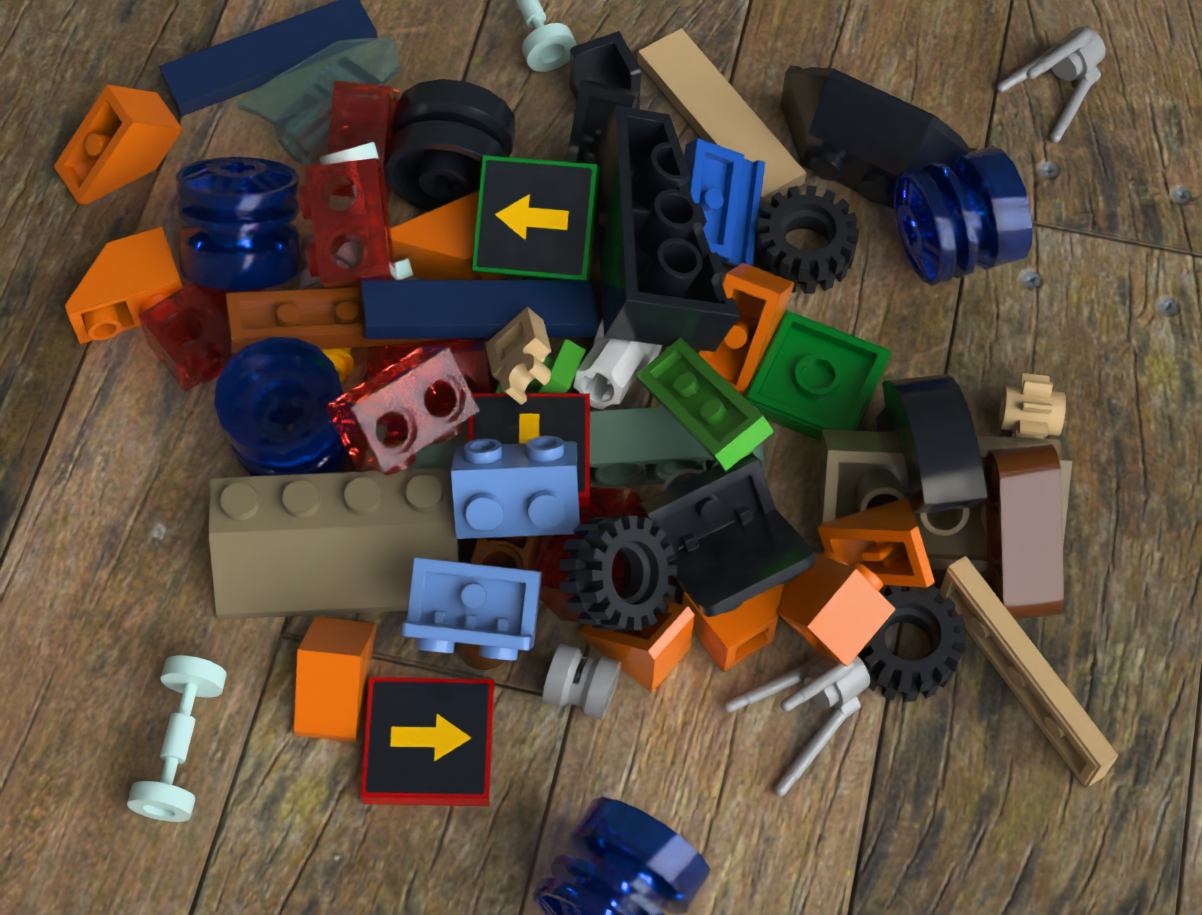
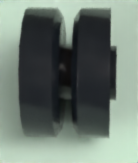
M437 79L420 82L402 93L396 104L392 124L393 138L388 144L384 165L386 182L397 196L411 205L427 211H432L480 190L483 155L509 157L512 153L516 131L515 115L507 103L493 92L466 81Z

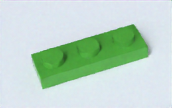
M679 338L636 374L646 390L725 471L740 459L749 455L757 445L774 432L765 417L682 338Z

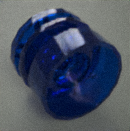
M989 146L958 155L951 160L950 168L946 164L937 161L930 163L923 170L916 167L905 170L897 175L894 186V210L897 227L908 259L923 282L934 286L951 280L953 276L958 279L973 273L975 265L984 270H989L1019 261L1028 256L1032 246L1033 234L1030 203L1023 181L1013 161L1002 149Z
M250 157L212 158L194 162L180 169L176 174V190L181 197L177 202V212L180 219L187 222L178 232L179 269L183 277L195 284L214 289L252 290L280 285L297 275L300 269V234L297 228L290 223L299 214V203L295 198L299 192V176L295 169L280 162Z
M270 337L247 345L228 360L216 381L214 406L223 431L231 443L240 466L250 477L336 473L343 467L353 448L355 425L334 363L317 346L298 338ZM293 424V430L288 431V425Z
M600 797L592 800L570 835V843L582 859L568 855L557 856L551 864V873L555 878L549 877L540 881L533 892V901L545 915H665L662 911L673 914H685L707 881L710 868L696 849L664 823L622 801Z

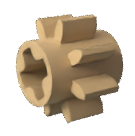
M1021 373L1020 386H1004L999 408V429L1011 430V437L1044 439V436L1047 437L1048 435L1059 436L1065 418V393L1052 391L1053 382H1050V376Z

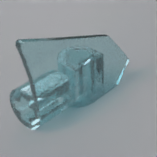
M364 38L337 41L237 102L238 109L257 115L273 124L276 137L283 149L298 163L309 166L344 135L345 129L348 126L356 131H362L371 126L378 118L385 104L384 85L401 71L395 38Z

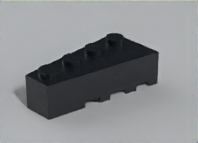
M615 105L594 145L595 164L600 167L597 189V212L604 338L671 346L679 338H682L694 350L715 352L740 315L734 298H727L721 278L725 272L718 252L711 253L703 228L707 220L701 203L694 202L687 182L691 175L670 114Z

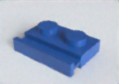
M697 138L687 143L685 147L684 157L691 175L687 184L694 202L701 203L707 223L703 230L711 253L718 252L721 263L733 265V269L741 263L752 266L765 162L760 160L755 162L744 159V154Z

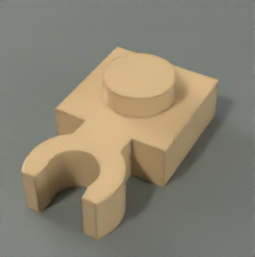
M526 307L485 344L492 376L501 382V389L520 405L527 401L525 390L534 378L543 385H546L551 377L550 369L543 364L546 356L551 352L544 320L529 307Z

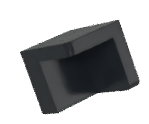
M620 31L576 45L570 49V90L576 101L578 99L580 83L586 79L639 92L635 109H640L641 70Z

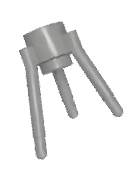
M1079 26L1074 28L1059 43L1051 46L1043 55L999 82L996 89L998 92H1005L1026 78L1034 79L1050 68L1057 77L1064 81L1078 80L1079 83L1050 135L1052 142H1058L1068 128L1089 88L1101 77V73L1096 65L1105 57L1106 48L1104 42L1094 30L1088 27Z
M815 655L802 666L724 702V710L726 712H733L804 680V686L781 701L780 707L783 711L788 712L810 698L822 709L827 710L831 706L835 709L774 788V793L777 796L781 797L787 793L843 721L861 708L857 695L869 687L871 682L868 670L858 656L846 667L826 656L822 658L819 655Z

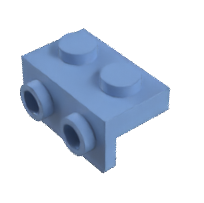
M540 436L530 439L527 443L501 444L498 440L484 438L472 440L466 443L465 446L454 448L451 480L456 539L575 534L573 530L580 525L576 442H563L561 438L555 436Z
M414 557L407 621L402 622L401 636L416 637V649L453 653L455 642L480 645L479 656L517 660L518 650H530L534 647L542 571Z

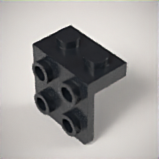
M752 452L740 459L727 471L718 464L639 503L644 517L653 521L652 527H661L665 532L666 536L660 544H672L675 554L666 558L667 564L677 565V576H674V578L704 616L713 617L735 610L743 602L776 585L792 581L800 573L812 568L816 563L811 546L775 508L760 461Z

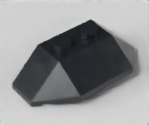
M790 65L785 72L781 109L802 166L812 170L820 178L835 181L862 194L863 197L872 203L883 204L898 212L972 197L975 193L986 156L976 148H969L958 133L934 114L834 68L810 67L802 69L799 66Z

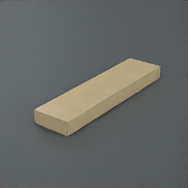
M682 28L638 51V64L702 140L744 154V159L755 162L760 160L765 162L760 209L765 203L770 204L772 196L779 191L784 196L787 194L788 188L800 187L805 184V170Z
M967 556L949 565L940 587V596L944 601L949 597L956 604L953 611L955 616L962 614L965 622L964 628L1082 785L1089 787L1105 777L1119 756Z

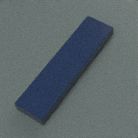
M337 0L161 65L159 68L162 78L182 117L378 43L377 31L360 0Z
M571 280L361 281L360 299L365 339L492 338L526 307H529L544 320L548 337H596L599 327L591 280L589 282Z

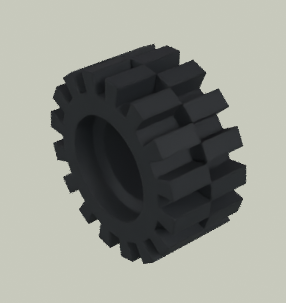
M807 185L805 195H800L798 186L788 188L787 199L779 191L772 196L771 205L765 203L761 209V216L758 218L754 249L755 259L759 258L758 267L766 272L771 270V274L795 282L792 289L794 293L796 292L797 284H805V294L815 293L816 285L819 282L824 291L833 288L835 278L841 282L846 277L848 268L851 269L859 235V228H856L858 219L855 212L848 214L849 204L844 199L835 205V192L826 189L823 197L816 196L817 186ZM796 229H810L823 235L827 239V245L818 250H801L789 244L785 239V235Z
M637 516L595 517L588 519V524H580L573 530L578 539H567L563 547L564 550L572 554L571 559H560L559 571H569V580L560 581L559 583L561 593L573 594V597L566 602L570 612H580L577 620L584 625H592V629L642 630V627H651L657 623L655 615H665L669 608L662 598L674 597L676 586L667 584L668 576H677V565L667 564L666 558L675 553L672 544H660L666 536L665 532L661 527H652V520L646 517L637 518ZM618 551L622 556L625 566V582L619 595L612 581V564Z
M887 585L884 594L879 590V593L895 608V611L857 656L862 660L870 675L871 683L868 688L874 692L879 684L886 687L883 696L885 698L894 700L897 691L904 692L905 702L916 701L919 692H923L926 699L935 695L939 685L944 688L950 682L963 655L962 652L966 645V634H961L965 625L962 614L953 617L952 613L956 604L949 597L942 603L938 602L937 597L940 590L931 585L926 595L918 592L919 587L907 586L906 590H900V586ZM898 622L916 625L927 634L930 641V650L925 656L916 660L899 658L887 649L883 637L885 630Z

